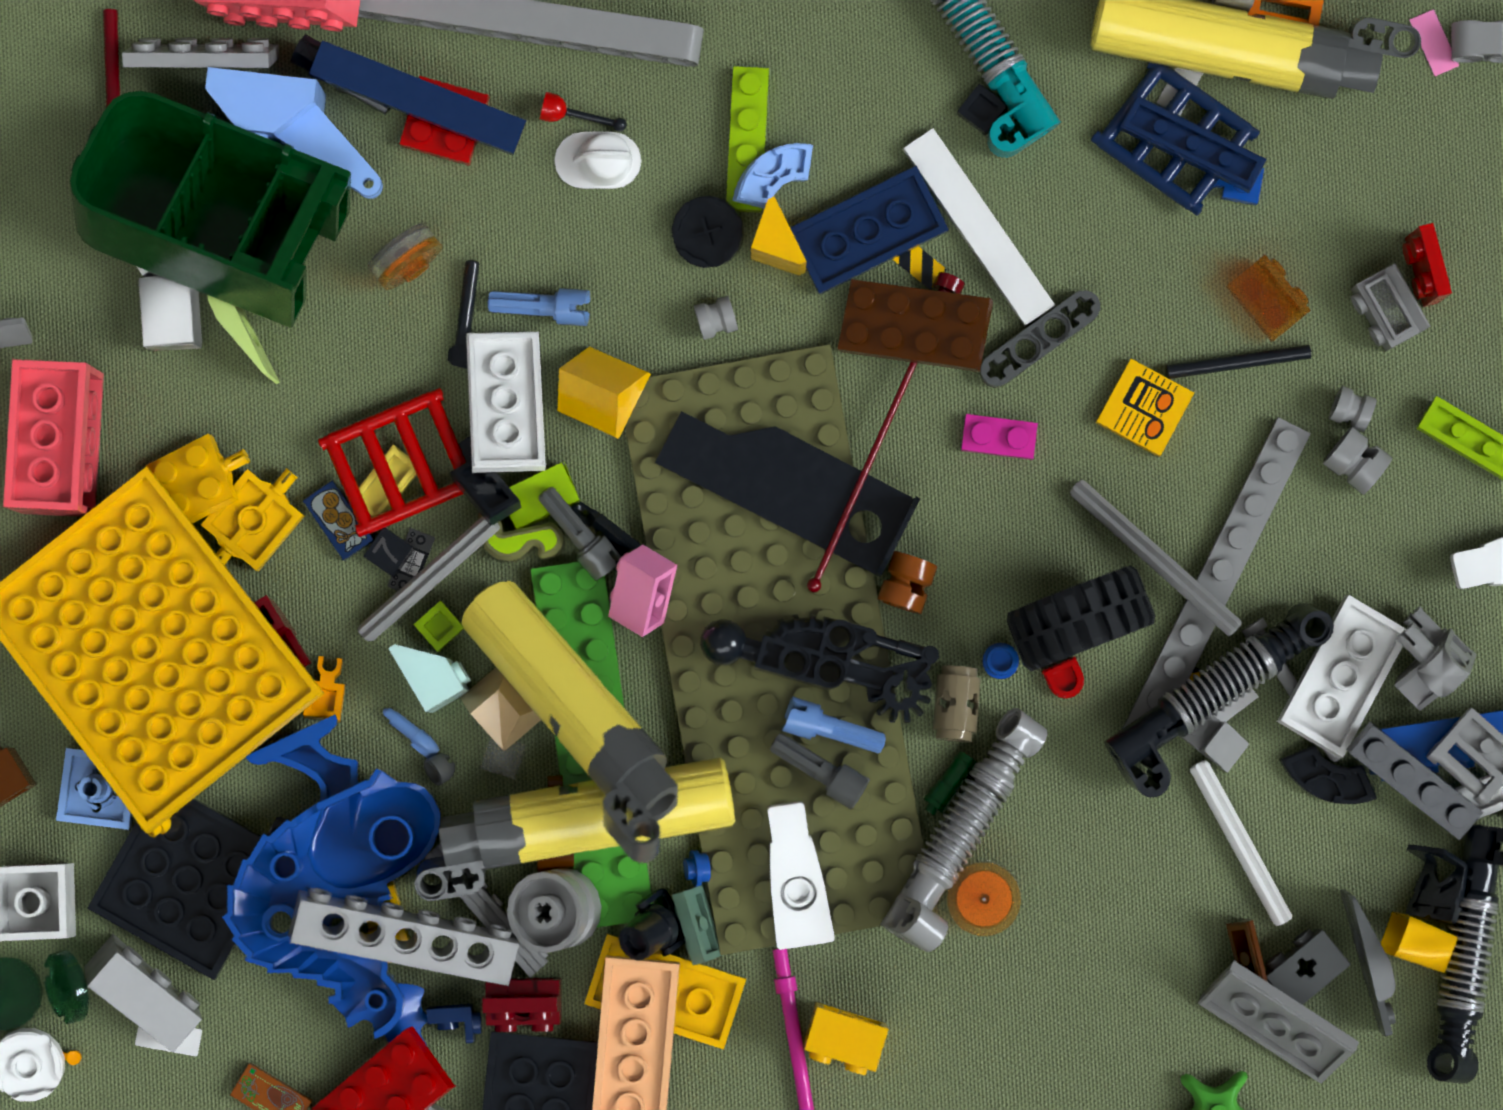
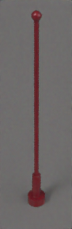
M939 272L933 287L937 291L961 294L965 283L954 275ZM910 362L815 576L807 582V588L811 592H818L821 589L822 584L820 580L918 363Z

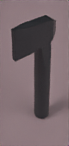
M467 260L465 262L455 345L448 351L447 359L451 365L467 369L466 333H471L479 272V262L476 260Z

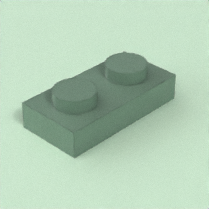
M703 885L673 894L675 914L680 921L685 937V947L690 955L692 964H701L723 956L720 954L716 927Z

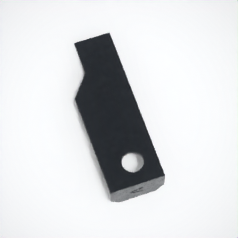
M682 411L655 462L671 472L825 550L861 473V470L776 426L730 436ZM867 475L833 554L881 577L921 498L917 496L912 498L888 484ZM860 511H870L878 516L881 521V533L874 541L862 543L852 537L849 531V522L854 514Z

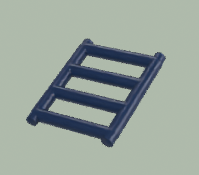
M1149 62L1147 65L1149 71L1103 132L1097 131L1091 137V142L1183 208L1198 216L1204 206L1202 201L1217 183L1218 178L1205 173L1189 194L1172 182L1186 162L1173 156L1163 171L1159 173L1143 161L1154 146L1140 140L1134 150L1129 152L1114 141L1121 132L1120 126L1135 97L1138 95L1145 99L1158 81L1162 79L1178 90L1165 107L1166 110L1178 115L1190 99L1207 111L1197 124L1198 126L1211 131L1218 120L1236 131L1230 141L1241 147H1244L1248 140L1253 141L1256 139L1260 131L1169 66Z

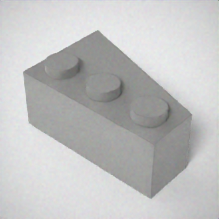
M114 934L109 937L84 966L87 986L172 1053L202 1020L198 1008L200 1003L185 990L180 993L171 985L172 981L157 968L153 969L134 949L127 946Z

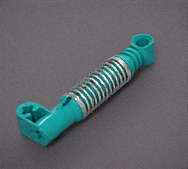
M930 0L934 5L945 1L937 8V11H944L941 17L949 18L946 21L947 25L953 24L950 31L957 30L958 33L955 35V38L961 37L962 40L959 44H966L967 46L964 48V51H971L968 58L975 57L973 65H980L977 71L984 70L985 73L982 75V78H984L990 89L998 91L1010 109L1009 112L992 124L987 136L989 149L996 156L1009 158L1016 155L1051 132L1061 123L1027 72L1028 64L1022 54H1016L1018 47H1012L1014 41H1007L1009 34H1003L1005 28L999 27V20H994L996 15L994 13L990 14L991 7H985L987 4L986 0ZM1015 117L1028 138L1024 139L1020 131H1018L1013 136L1012 144L1007 140L1001 142L999 140L1002 133L1001 130L1005 134L1012 132L1015 124L1011 119Z

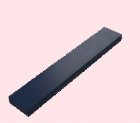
M323 40L309 73L310 77L512 156L526 123L524 119Z

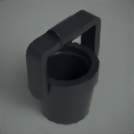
M662 888L654 891L638 902L636 907L639 911L635 913L634 918L621 930L619 935L621 949L631 959L637 961L644 960L659 951L665 957L685 943L680 921L675 914L674 901L666 889ZM656 899H657V901H658V903H659V905H658V904H655V903H654V904H650V903H652V902H653L654 900H656Z

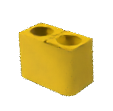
M1392 912L1381 945L1388 955L1445 973L1457 943V937L1409 915Z

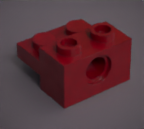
M562 977L510 978L509 986L486 982V996L482 998L483 1013H486V1025H495V1032L517 1031V1025H532V1031L536 1032L554 1031V1025H559L562 1022Z

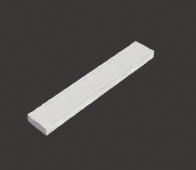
M934 128L904 147L903 151L913 166H917L925 183L1024 327L1054 308V302Z

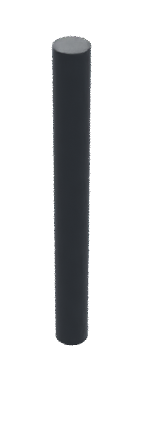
M1308 344L1166 365V375L1168 379L1306 360L1311 359V348Z

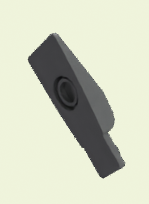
M1341 889L1342 900L1378 1030L1385 1037L1393 1035L1391 1025L1396 1023L1391 1004L1384 1002L1392 997L1395 992L1396 983L1391 962L1355 896L1347 890Z

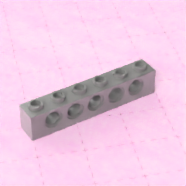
M310 888L309 892L302 890L298 892L289 928L290 943L509 986L519 942L508 927L496 924L490 925V928L476 926V922L462 917H455L454 921L441 919L439 914L428 910H419L418 914L406 912L402 906L393 903H382V906L367 904L368 901L354 895H347L345 899L332 897L329 891L319 888ZM336 913L342 916V920L338 925L329 927L322 923L328 914ZM366 921H375L379 924L373 933L364 934L359 931L360 926ZM403 928H410L415 931L413 937L407 941L397 940L395 936ZM440 935L451 938L449 944L443 948L432 946L433 940ZM480 942L486 945L484 952L479 955L467 953L469 947L474 943Z

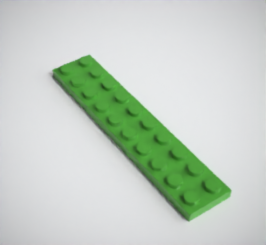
M580 562L532 568L531 576L536 607L600 679L607 690L624 707L612 619L608 617L610 604L606 576L604 575L595 581ZM555 736L560 775L563 776V786L592 780ZM620 846L574 853V870L588 877L599 894L602 907L600 922L597 928L629 923L634 918L635 913L639 911L636 904L651 894L647 863L633 861Z

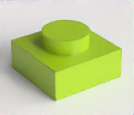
M441 600L413 624L437 652H440L464 630L461 622Z

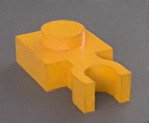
M318 656L317 669L320 681L315 682L325 694L304 710L303 716L307 719L324 720L336 715L337 722L340 723L346 687L345 684L335 683V681L341 674L343 660L337 658L336 668L333 671H326L323 669L324 656Z

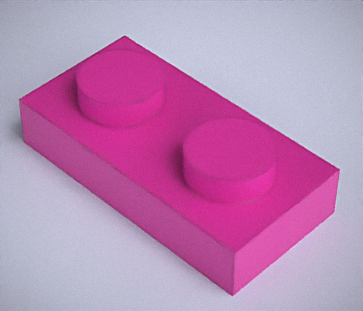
M966 414L961 451L1033 460L1038 423Z

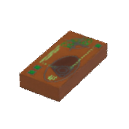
M253 1063L248 1064L230 1096L253 1110H308L313 1102L311 1098Z

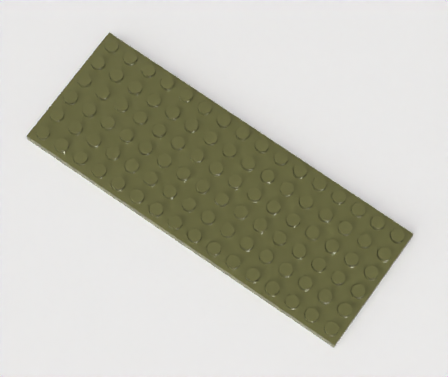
M831 344L649 377L629 417L625 430L646 546L677 564L667 613L661 629L686 763L721 757L725 761L726 769L728 770L735 810V823L733 826L698 832L702 853H707L710 861L711 878L708 882L720 954L726 955L777 945L770 883L769 843L772 841L768 816V807L776 804L796 801L804 803L808 834L812 836L819 860L834 935L879 927L913 873L915 857H918L917 854L924 855L921 851L924 845L899 712L895 723L889 722L890 709H887L884 714L878 716L876 711L884 704L882 700L876 703L868 702L867 688L843 682L837 688L831 690L821 689L754 670L755 663L744 659H739L735 663L726 666L716 665L704 656L700 646L701 635L705 627L713 621L719 619L731 620L739 624L747 638L762 641L765 633L768 630L772 632L778 624V619L783 618L785 621L792 618L793 614H798L799 618L810 617V614H814L816 619L823 620V616L837 620H846L850 623L871 628L877 635L885 637L873 573L832 553L820 580L822 584L821 589L818 592L809 591L807 582L814 578L826 551L825 549L655 463L682 411L730 436L776 426L853 466ZM860 511L851 518L849 531L855 540L867 543L862 511ZM837 627L830 631L829 639L834 646L844 647L849 642V635L845 629ZM875 645L852 657L854 660L881 668L890 667L887 649ZM792 652L785 656L784 665L790 672H799L804 667V660L800 654ZM827 662L821 665L819 674L824 681L832 683L837 681L839 670L835 664ZM891 688L890 692L895 694V689ZM793 696L821 705L823 714L883 733L886 740L880 753L871 752L817 734L809 740L781 731L782 726L787 721L784 716L790 699ZM780 733H783L834 766L838 767L839 765L847 764L869 778L870 782L854 808L850 810L826 795V785L771 752L770 748L775 738Z

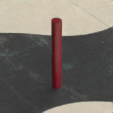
M116 9L103 10L106 107L113 99L120 96L118 11Z

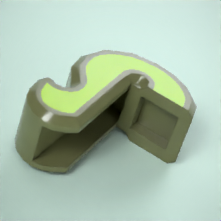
M480 513L478 515V520L482 517ZM502 519L498 522L500 526L499 531L483 544L484 549L498 561L513 563L523 560L534 548H538L537 555L540 559L548 560L555 558L562 552L565 545V536L552 522L505 532Z

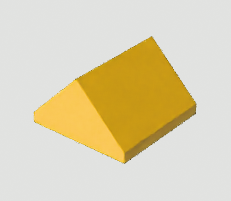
M775 196L767 200L751 246V259L800 276L806 273L807 261Z
M589 346L559 368L557 411L619 439L651 374Z

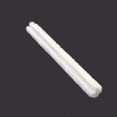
M1207 760L1194 764L1190 768V772L1273 924L1280 926L1292 919V914Z

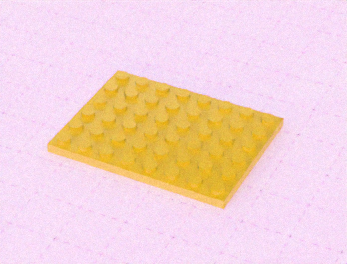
M148 467L142 469L0 582V641L146 833L150 834L325 694Z

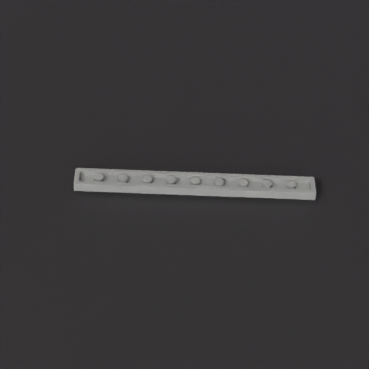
M1279 417L1276 418L1196 579L1224 606L1311 434ZM1187 599L1122 729L1157 706L1158 699L1166 695V692L1173 695V688L1180 690V683L1186 686V679L1190 678L1215 627V624Z

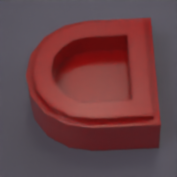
M1076 657L1041 671L1049 690L1058 698H1072L1079 694L1083 688L1084 676Z

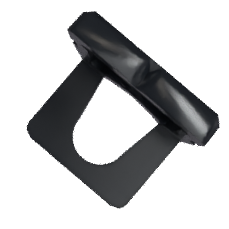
M1409 844L1407 851L1423 860L1425 864L1413 890L1415 892L1412 899L1410 898L1406 915L1424 920L1433 919L1437 922L1456 923L1461 911L1459 904L1460 901L1463 902L1465 894L1467 864L1445 849ZM1432 855L1438 856L1456 866L1453 873L1442 882L1438 879L1437 862Z

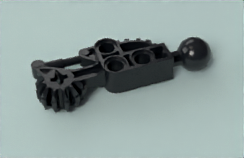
M793 614L792 618L785 621L783 618L778 619V624L772 632L768 630L765 633L762 641L747 638L739 624L727 619L711 622L705 627L701 635L700 646L702 652L710 662L716 665L726 666L735 663L739 659H744L755 663L754 670L821 689L831 690L837 688L843 682L866 687L868 702L876 703L882 700L884 704L877 709L876 714L878 716L884 714L887 709L891 710L889 715L890 723H895L898 712H901L903 722L909 723L911 721L909 708L918 717L924 713L916 702L930 703L931 698L920 695V691L927 690L932 686L926 672L930 669L931 664H934L939 658V652L934 646L925 647L900 639L897 641L877 635L873 629L826 616H823V620L816 619L814 614L799 618L798 614ZM839 627L847 631L849 642L846 646L836 647L830 642L829 633L833 628ZM875 645L917 660L881 668L854 660L852 657ZM793 652L802 656L804 667L801 671L790 672L786 669L784 658L787 654ZM827 662L835 664L839 670L837 681L832 683L824 681L819 674L821 665ZM904 670H907L903 684L904 691L909 693V697H904L900 702L895 701L896 695L890 691L891 688H896L903 681Z

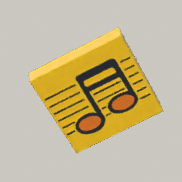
M1130 359L1096 423L1160 457L1191 401L1194 392Z

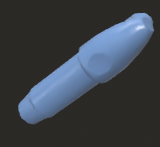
M391 708L383 709L384 716L390 720L389 724L410 739L411 746L427 759L440 751L435 741L424 730L416 727L399 712Z

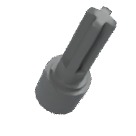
M554 487L547 488L539 495L538 499L579 550L576 559L590 576L597 581L616 566V561H619L622 556L606 536H595Z
M780 733L771 745V752L826 785V795L850 810L854 808L870 782L869 778L847 764L836 767L783 733Z

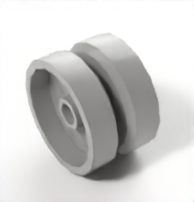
M557 868L528 875L516 884L509 897L507 916L510 929L520 943L532 951L550 953L581 945L590 938L600 922L602 906L598 891L588 877L574 869Z

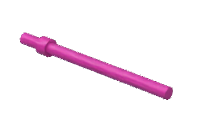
M776 948L772 949L777 974L774 984L776 994H780L799 1110H814L794 991L798 990L795 975L791 976L787 949L780 950Z

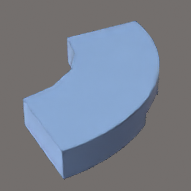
M805 143L786 144L758 156L741 175L732 201L765 209L767 200L773 197L784 184L791 181L803 182L808 180L813 145Z

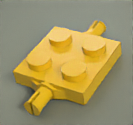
M206 434L145 466L153 472L188 519L194 523L239 500L233 486L232 471L247 463L249 464L250 458H248L249 456L244 449L225 458L220 453L214 437Z
M285 468V471L272 485L262 481L247 469L233 485L239 500L208 515L201 526L215 536L218 544L221 546L216 555L224 565L233 556L244 560L259 572L304 518V515L292 506L286 495H284L298 478L290 470Z

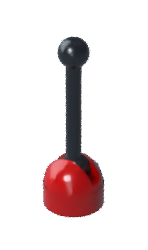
M550 92L545 93L539 120L556 122L565 115L613 126L618 132L624 131L627 127V122L622 117L611 119L567 108L564 99L560 95Z

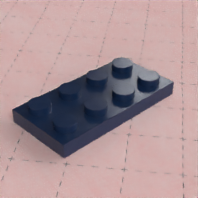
M917 166L790 227L807 261L806 270L819 295L947 233L949 230Z

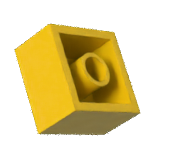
M816 1002L803 1043L804 1050L809 1051L810 1059L825 1064H831V1060L835 1059L844 1062L846 1070L866 1075L867 1070L876 1072L889 1028L886 1023Z

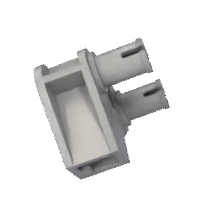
M1419 606L1414 610V614L1411 613L1403 621L1405 625H1408L1407 630L1402 631L1396 638L1416 659L1397 677L1394 686L1421 711L1436 698L1448 696L1466 680L1471 673L1477 654L1470 650L1451 628L1441 629L1423 611V608Z

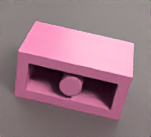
M645 545L639 546L630 553H625L619 559L616 566L618 573L615 587L610 594L611 605L608 617L641 637L664 624L677 564Z

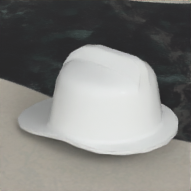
M580 132L570 135L561 142L556 150L554 161L556 171L561 179L572 187L582 189H614L624 187L635 179L640 170L641 156L634 141L624 134L616 132Z

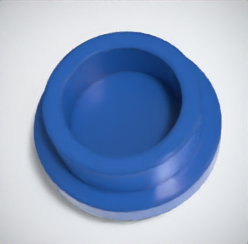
M996 643L986 649L982 658V664L986 673L991 677L1006 679L1016 672L1019 665V657L1016 650L1009 644Z
M691 850L689 858H685L683 861L685 879L691 880L694 887L701 886L702 882H709L711 878L708 854L699 853L698 850Z

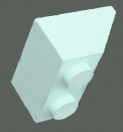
M396 644L388 648L425 712L434 713L469 691L466 684L471 681V678L461 662H453L446 657Z

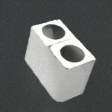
M162 276L139 278L143 347L151 351L201 349L202 334L199 291Z

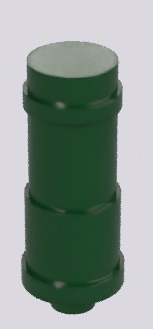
M959 751L954 756L953 761L944 774L923 798L928 803L925 810L933 816L937 811L943 814L947 811V807L955 798L960 786L963 785L965 779L970 775L969 772L972 770V767L977 763L962 751Z

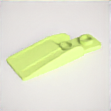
M207 295L208 302L218 322L265 376L275 384L280 383L244 310Z

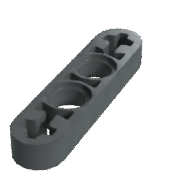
M1087 290L1079 291L1009 340L982 362L980 368L982 381L989 387L1000 388L1074 336L1098 316L1100 312L1098 297ZM1080 299L1083 303L1089 300L1092 303L1089 309L1091 315L1087 317L1085 313L1079 314L1073 319V322L1078 326L1072 328L1069 318L1060 311L1065 308L1069 315L1078 306L1076 300ZM1050 319L1060 320L1065 328L1062 337L1053 339L1046 335L1044 331L1045 323ZM1028 340L1034 344L1036 352L1031 359L1024 360L1017 356L1015 346L1019 341ZM1007 350L1011 360L1020 368L1014 370L1012 364H1010L1002 372L1003 379L1000 380L997 376L990 378L987 375L990 371L989 363L993 362L996 366L1000 365L1007 359L1002 354Z

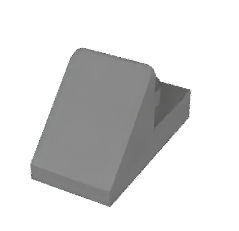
M1212 715L1211 720H1205L1204 725L1198 724L1197 730L1194 729L1193 732L1185 737L1179 736L1226 773L1229 772L1249 746V743L1227 722H1221L1214 715Z

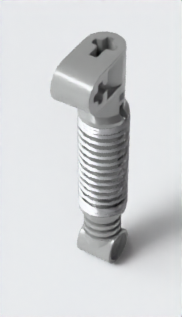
M1019 708L1009 710L999 721L996 728V737L999 743H993L992 748L994 751L989 750L987 753L990 757L989 759L984 758L982 762H977L972 767L969 774L974 778L975 782L965 779L968 785L966 787L960 786L963 793H956L959 799L958 801L952 800L953 808L947 807L950 813L949 815L943 814L944 818H946L945 821L939 820V824L942 825L940 829L934 828L937 832L936 836L930 834V838L933 841H926V845L929 847L927 850L921 849L924 855L917 854L918 857H915L913 873L880 924L893 935L923 951L930 952L936 949L944 940L948 930V922L932 910L946 889H951L957 878H959L957 871H963L961 864H968L965 857H972L970 850H976L974 843H981L978 836H985L983 829L988 830L990 828L988 823L994 822L992 816L998 815L996 809L1003 808L1001 802H1006V797H1010L1011 791L1014 789L1013 780L1015 779L1012 773L1018 774L1020 768L1017 765L1023 766L1025 762L1022 757L1029 758L1035 755L1046 741L1047 729Z

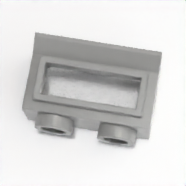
M1395 263L1351 288L1353 293L1351 301L1354 308L1360 315L1365 314L1371 325L1368 331L1372 340L1378 347L1382 345L1385 352L1431 327Z

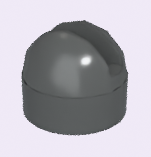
M443 753L433 755L424 761V769L427 776L437 786L447 782L455 773V763L449 764L450 756Z

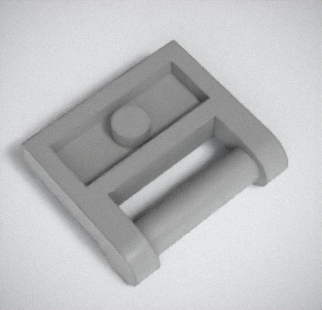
M1468 708L1443 738L1431 748L1426 758L1434 765L1439 763L1474 794L1473 799L1480 806H1484L1503 786V735L1473 708ZM1454 744L1491 776V779L1485 785L1448 753Z

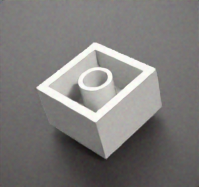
M74 863L0 866V941L63 939L76 936Z

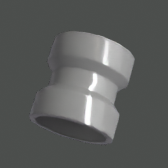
M729 296L718 298L716 303L710 305L706 303L694 305L703 340L713 338L716 332L719 331L730 333L738 330Z
M1341 386L1331 407L1329 420L1337 423L1351 420L1350 424L1352 427L1360 432H1364L1373 415L1377 399L1368 395L1362 397L1355 395L1352 389Z

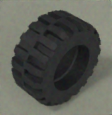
M1130 565L1015 609L1008 613L1006 622L1024 667L1033 671L1154 624L1155 613L1138 570Z

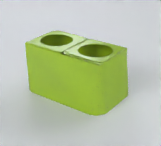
M561 462L509 487L519 498L522 507L509 515L516 529L529 527L551 516L538 499L539 495L549 487H554L570 507L581 501L566 463L563 465Z

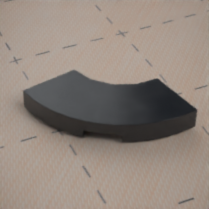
M1315 745L1279 759L1287 774L1299 787L1321 800L1337 804H1359L1377 799L1363 765L1353 767L1334 765L1322 757Z

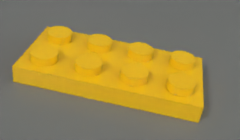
M608 933L584 1003L597 1009H601L606 956L628 957L621 949L619 937ZM661 951L646 958L680 962L674 1034L724 1050L746 978L704 964L693 965L691 960L673 954L663 957Z

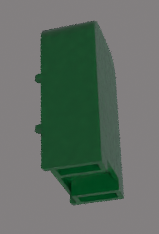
M134 91L126 92L116 97L106 107L97 125L92 128L84 149L74 161L70 177V187L76 231L85 244L99 252L292 328L306 301L307 266L304 263L318 235L336 241L349 215L351 172L295 150L292 145L287 143L285 145L217 119L212 113H202L154 93Z

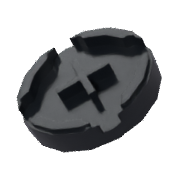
M715 196L697 197L685 203L675 215L672 225V238L679 255L690 264L702 268L718 267L732 260L740 250L744 238L743 220L737 209L727 200Z

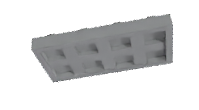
M140 38L139 42L132 43L130 48L122 52L123 67L269 68L279 59V44H269V39L250 38L247 39V43L233 44L232 38H213L211 42L205 44H197L196 38H176L175 42L169 44H161V38Z

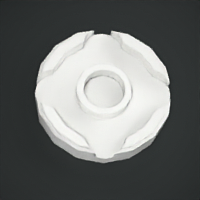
M20 1028L8 1033L0 1040V1090L2 1092L5 1091L8 1095L12 1096L11 1098L18 1101L34 1102L47 1097L59 1085L65 1071V1056L59 1043L50 1034L36 1028Z

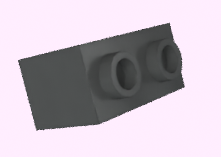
M1308 928L1300 933L1292 941L1295 947L1285 955L1282 952H1278L1264 964L1267 968L1265 972L1268 983L1302 1005L1351 965L1326 933L1317 928L1313 932ZM1299 959L1311 961L1307 965L1309 970L1307 975L1301 972L1296 973L1300 968L1297 963Z

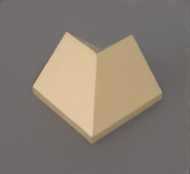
M496 667L460 697L469 713L503 751H506L541 721Z

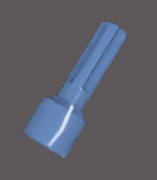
M560 288L558 292H555V295L491 291L488 296V310L492 313L553 317L556 323L560 325L587 326L590 314L587 311L576 310V305L589 303L591 301L589 290Z
M793 696L790 699L784 716L787 721L781 730L809 740L817 734L875 753L882 751L886 740L885 735L881 732L823 714L821 705Z

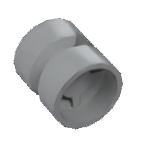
M1351 427L1336 443L1323 461V464L1338 476L1346 474L1348 476L1347 483L1364 495L1381 477L1393 457L1378 446L1369 447L1368 438L1354 427Z

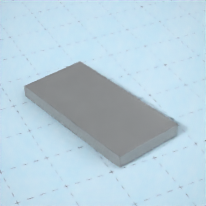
M1233 961L1203 992L1198 1001L1199 1005L1319 1083L1325 1081L1356 1051L1359 1041L1236 961Z

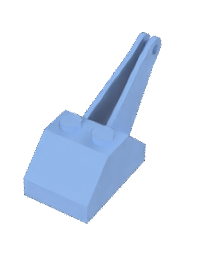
M208 67L205 89L233 125L285 145L287 143L292 145L295 150L350 171L351 189L361 194L364 198L373 199L381 194L383 183L378 174L324 114L326 94L317 79ZM368 181H373L374 184L371 188H365V184Z

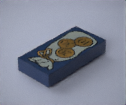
M333 480L303 500L343 561H346L374 541L370 534L362 537L357 536L355 525L358 522L349 502Z

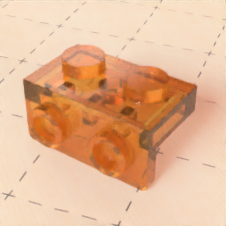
M1263 255L1229 283L1226 288L1272 343L1311 310L1307 306L1309 300L1304 292L1297 286L1292 288L1284 278L1286 272L1276 259L1272 258L1269 260L1266 255Z

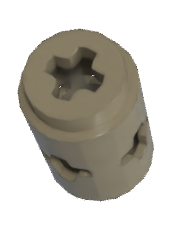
M942 666L941 674L937 675L933 719V730H936V739L972 742V734L977 731L981 681V678L977 677L978 669L965 666ZM940 698L946 701V708L940 705ZM968 700L974 703L973 710L967 707Z

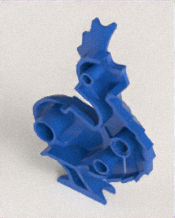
M333 715L246 756L247 760L252 764L263 765L270 762H278L304 772L317 781L321 790L320 800L292 821L287 819L270 836L262 835L248 860L243 859L234 885H227V914L222 916V918L234 935L232 941L246 954L245 961L266 967L267 973H292L293 978L317 980L318 986L335 989V994L328 997L329 1004L332 1003L345 1017L348 1028L361 1020H368L372 1023L375 1030L374 1039L385 1035L388 1043H390L406 1028L413 1026L425 1042L421 1034V1028L427 1023V1014L421 1007V999L425 992L424 988L413 984L397 983L388 973V962L290 943L289 930L284 933L275 930L272 924L273 916L279 911L287 913L292 920L299 890L309 892L310 888L329 891L332 897L345 899L347 895L359 896L368 901L367 904L382 906L384 901L393 898L387 883L405 874L424 860L434 846L439 832L441 812L435 799L426 788L416 783L396 781L378 769L374 771L369 780L359 783V763L353 759L333 755L321 745V739L327 736L337 725V717ZM336 913L328 914L322 923L331 927L333 918H342V916Z

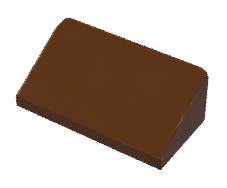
M1247 918L1226 924L1234 961L1268 982L1253 920Z

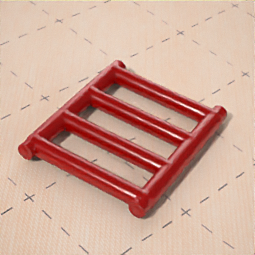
M440 388L428 391L318 439V444L322 447L323 451H328L358 522L355 525L358 537L371 534L463 495V492L455 483L438 489L408 419L409 415L428 408L453 469L465 464L466 460L441 403L444 398ZM392 422L397 427L425 494L407 503L402 498L374 431ZM359 436L363 440L391 507L390 510L374 517L370 516L340 445Z

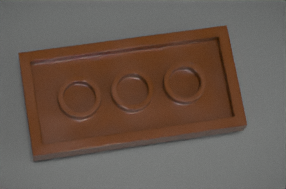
M851 279L837 349L842 353L980 372L993 301L991 298Z

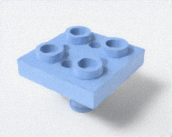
M66 748L56 821L131 830L133 815L121 799L113 794L112 787L103 775L97 773L99 770L84 750ZM93 803H100V804H101V807H102V808H101V810H100L99 812H95V811H94V810L99 809V807H98L97 805L93 804Z

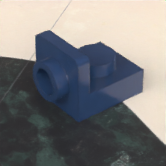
M473 1003L429 1006L427 1009V1024H436L437 1030L459 1028V1022H464L466 1044L474 1043L476 1040L475 1034L482 1033L480 1012H474Z

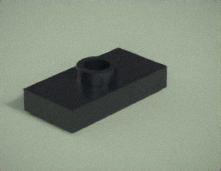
M471 460L450 472L453 482L490 526L522 508L519 498L496 472L472 473Z

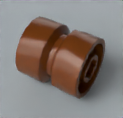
M894 551L887 569L891 577L883 581L877 600L921 615L928 596L924 589L932 585L938 566L915 556Z

